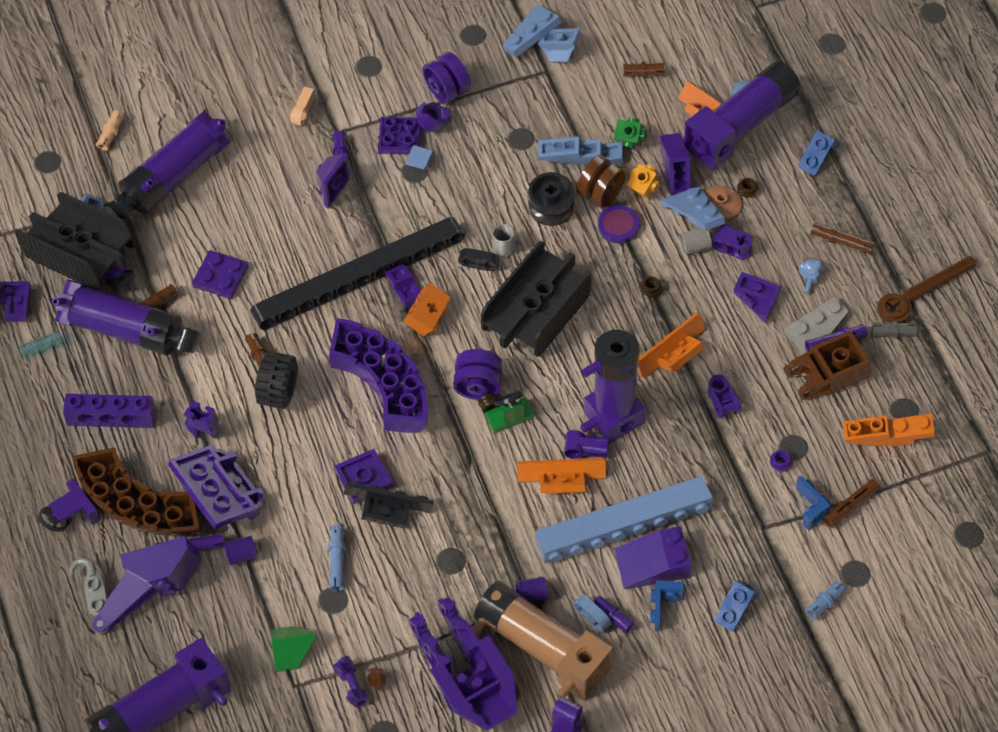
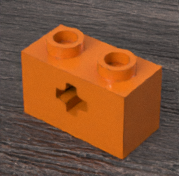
M429 283L421 289L403 322L422 336L427 335L429 332H435L440 324L438 321L440 316H443L449 308L447 303L451 297Z

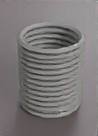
M499 224L492 230V249L496 255L507 257L515 251V231L508 224Z
M697 228L679 234L680 246L685 255L712 247V240L708 230Z

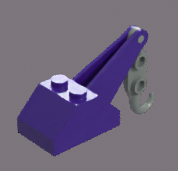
M186 536L121 554L122 567L126 572L108 599L104 580L96 571L93 561L83 557L78 558L71 564L69 569L71 576L74 575V570L77 566L85 565L87 568L84 591L88 611L95 616L92 627L96 632L101 635L107 634L113 627L156 593L171 596L176 594L177 591L184 589L200 564L198 550Z

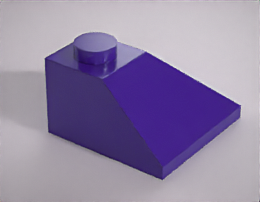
M344 153L327 157L324 163L320 164L316 170L318 186L324 206L329 209L350 180L348 156Z

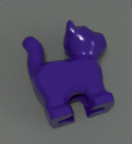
M192 401L184 413V417L187 418L185 420L187 430L194 438H197L202 431L216 439L218 437L219 421L215 415L214 408L206 406L207 412L201 410L200 403Z

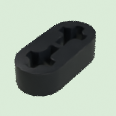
M471 248L461 249L458 257L460 265L484 271H495L499 261V257L492 252Z

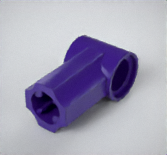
M570 430L566 433L564 455L571 459H579L583 455L607 458L609 438L586 436L581 431Z

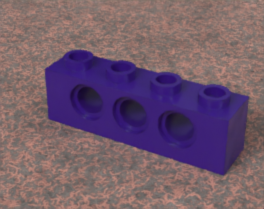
M66 394L63 409L67 426L154 428L156 412L153 396Z

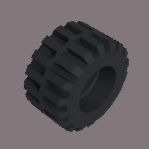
M268 351L264 355L255 383L257 404L285 409L288 406L297 381L298 364L295 356Z

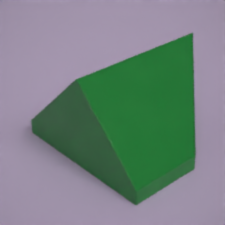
M295 626L271 629L276 672L299 669V665L317 633Z

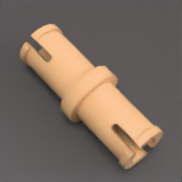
M117 110L112 112L108 123L103 126V132L96 143L98 148L103 145L101 149L103 151L109 149L113 138L118 135V128L125 117L123 113L118 116L119 111Z

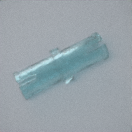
M56 330L43 337L37 336L33 341L18 345L22 358H25L40 351L43 353L45 349L63 343L59 331Z

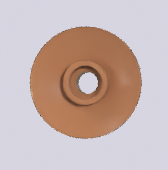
M716 186L704 192L724 216V221H729L740 213L742 201L738 193L733 189L725 186Z

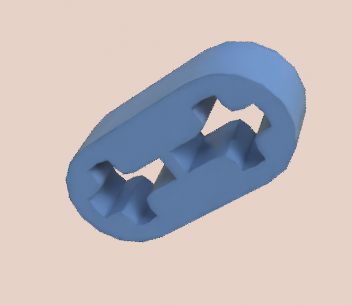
M582 594L573 602L576 610L599 632H604L611 626L609 617L586 595Z

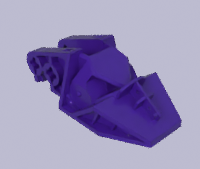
M449 597L441 598L437 602L438 608L460 648L465 662L467 661L470 665L466 671L453 677L451 676L450 665L452 659L445 655L437 637L434 638L430 634L426 626V620L419 611L408 619L409 626L432 668L429 671L437 682L448 709L479 728L489 731L517 714L514 674L490 636L488 635L479 641L468 622L459 616L454 600L452 601Z

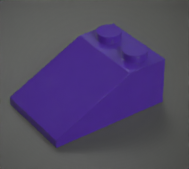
M681 526L661 529L614 548L624 590L656 584V581H676L690 578L691 562Z

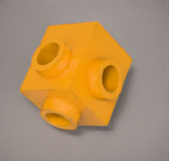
M639 164L637 168L635 167L631 171L627 186L634 192L649 199L651 194L659 188L661 177L657 174L658 170L648 164L644 167Z

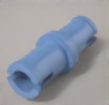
M834 581L825 592H820L817 595V599L805 609L807 615L814 611L810 616L811 619L816 620L827 608L830 609L834 605V601L840 595L846 592L844 585L836 590L841 584L840 581Z

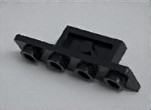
M355 481L351 483L346 482L343 493L344 495L365 499L362 520L403 529L406 526L409 509L431 513L434 504L433 500H429L425 496L414 497L402 491L391 492L383 487L364 486L362 483Z

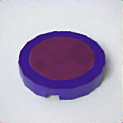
M614 205L601 212L598 217V231L609 242L625 243L637 235L639 231V218L637 213L631 208L623 205Z

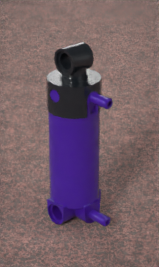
M206 110L201 112L182 131L119 181L118 186L121 194L108 204L110 209L122 220L135 209L143 214L148 213L169 192L231 142L224 132L226 121L218 118L213 119Z
M66 279L63 293L58 294L52 299V304L58 309L55 321L59 323L82 327L165 356L170 355L174 348L189 353H194L200 332L182 327V319L178 314H173L156 307L152 308L89 288L86 284Z

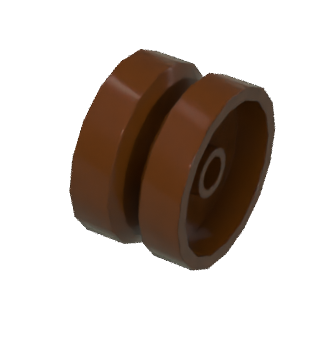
M597 155L583 170L578 180L576 192L586 200L592 199L593 204L602 209L607 208L620 193L626 179V170L618 164L611 165L609 159L602 155Z

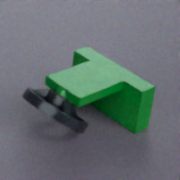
M523 391L513 392L494 401L495 406L500 407L485 412V417L494 434L534 418V413L529 403L523 397Z

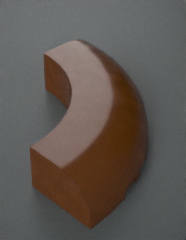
M115 447L72 456L76 474L87 494L97 506L118 522L156 535L183 536L200 533L195 502L188 492H158L135 478L133 479L120 462Z

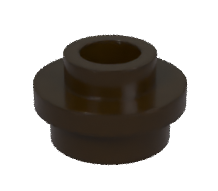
M743 178L737 185V191L741 196L750 198L757 194L758 185L752 178Z
M653 276L646 277L640 285L641 292L648 297L657 296L662 288L661 282Z

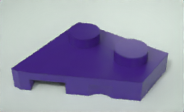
M741 272L733 293L762 321L766 322L781 292V286Z

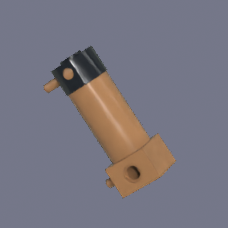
M502 581L493 583L483 594L476 606L474 618L478 622L472 627L476 637L484 627H487L558 674V684L562 686L557 693L559 697L565 698L571 692L585 701L612 668L613 648L587 630L582 636L578 635L523 598L521 594Z

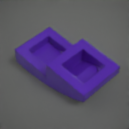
M402 264L385 272V276L407 309L414 304L421 290L415 284L413 275Z

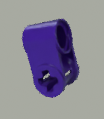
M728 225L719 226L712 239L713 249L741 260L749 258L752 254V237L749 234L733 229Z
M719 374L712 376L709 380L707 394L718 418L722 419L724 415L734 411L740 412L741 405L739 399L733 392L727 378ZM714 387H720V388H722V389H721V390H717V389H715Z

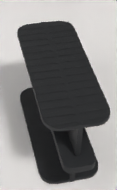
M59 192L57 199L60 204L47 218L35 212L29 215L33 227L27 233L19 230L15 233L18 244L25 256L31 259V261H35L73 281L86 284L89 288L100 291L102 289L100 278L112 265L120 269L127 265L124 256L119 251L124 246L128 248L136 246L131 230L125 221L119 217H115L71 195Z
M539 241L483 307L481 312V329L487 331L490 328L501 335L500 346L504 349L516 338L532 347L534 355L539 357L588 299L592 283L591 274L587 273L582 277L572 271L575 265L574 254L569 253L562 260L545 250V243Z

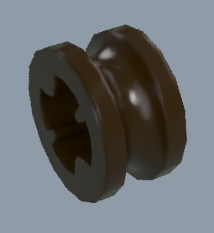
M493 393L484 395L478 401V405L482 407L481 410L484 414L489 410L499 407L495 406L494 401L497 397Z

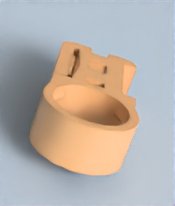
M304 86L296 105L290 113L291 124L304 125L311 105L315 101L314 88Z

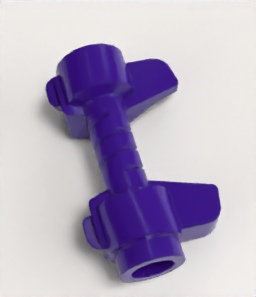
M349 656L340 658L337 663L333 664V667L340 676L339 678L342 681L347 680L351 689L348 690L346 699L354 707H361L367 704L369 698L366 691L361 689L354 674L356 668Z

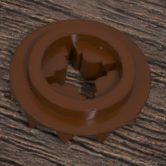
M890 293L884 295L878 301V316H881L884 321L902 323L911 314V303L900 294ZM898 306V312L894 311L893 313H890L891 308H895Z

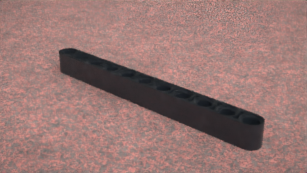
M448 217L260 301L252 306L250 313L261 330L270 329L385 277V272L404 264L407 267L454 246L465 238V232L455 217Z

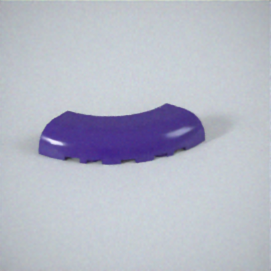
M336 318L329 352L331 368L356 375L375 391L383 406L385 431L416 433L425 429L428 414L425 385L412 359L403 352L402 348L395 341L380 334V331L376 329L373 331L355 321Z

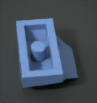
M553 29L542 37L538 44L545 51L548 62H567L571 52L578 44L582 32L580 29Z

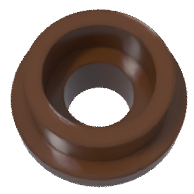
M376 667L370 669V673L367 676L369 685L377 691L381 690L387 684L384 670L382 668L377 669Z

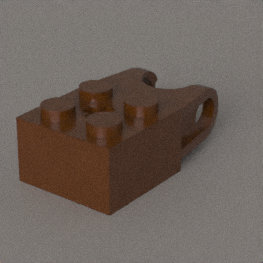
M851 331L812 346L810 351L792 360L785 368V373L788 377L803 376L810 379L798 390V395L803 400L832 394L871 377L870 361Z

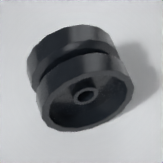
M555 172L542 173L531 181L528 189L530 216L536 222L546 226L561 225L568 221L574 210V188L572 182L566 176Z

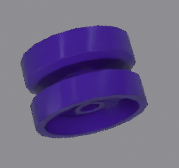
M445 52L437 58V61H430L422 68V74L429 90L442 104L450 103L455 100L457 95H463L471 89L470 76L465 66L452 52Z
M471 349L459 353L455 359L453 389L457 394L472 400H479L484 395L490 393L497 396L501 390L502 359L497 354L484 349Z

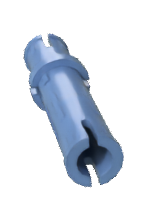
M336 524L337 530L335 525L330 526V544L328 545L330 552L329 589L334 592H338L337 587H339V591L344 590V552L346 551V545L344 544V526Z

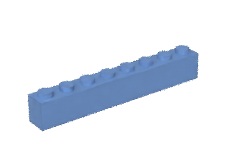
M703 476L536 530L535 542L544 564L549 562L555 563L564 557L576 556L585 550L597 549L606 543L618 542L627 536L639 535L654 527L661 528L675 520L682 521L696 513L703 514L711 509L712 496Z

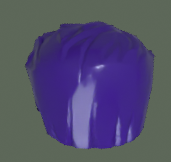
M423 102L416 109V118L419 126L428 132H437L443 129L450 116V110L436 102L427 104Z

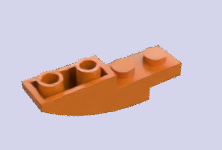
M932 414L888 419L887 415L843 421L845 442L851 444L901 446L914 444L916 439L935 437Z

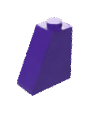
M681 134L660 135V152L670 194L675 195L687 191L691 188L690 156Z

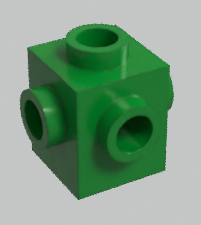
M628 118L627 121L617 119L614 140L622 142L623 147L635 148V145L641 146L642 141L646 140L647 129H645L642 123H639V119Z

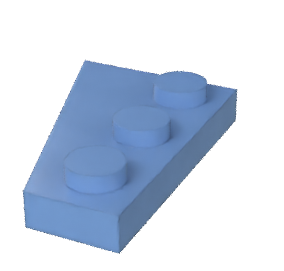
M536 4L503 44L504 50L517 58L562 23L560 17L541 5Z
M699 187L690 188L687 191L661 199V207L665 209L671 208L674 210V214L688 217L689 222L704 230L725 224L724 216Z

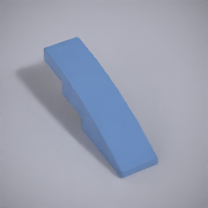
M579 136L538 141L539 160L587 165L595 156L602 155L609 159L611 164L624 163V147L622 142L602 144L601 139L580 141Z

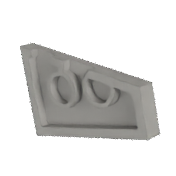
M833 297L785 327L784 333L804 354L807 352L805 349L806 340L834 333L848 316L849 311L836 297Z

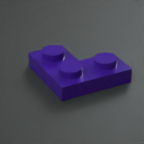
M0 281L4 285L0 295V304H6V322H27L31 293L30 281Z

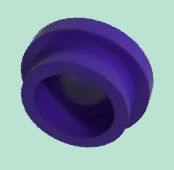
M777 450L770 457V465L776 471H786L792 465V458L787 451Z

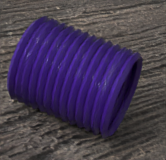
M251 535L223 543L230 566L258 558Z
M544 576L515 582L516 592L529 602L548 600V589Z

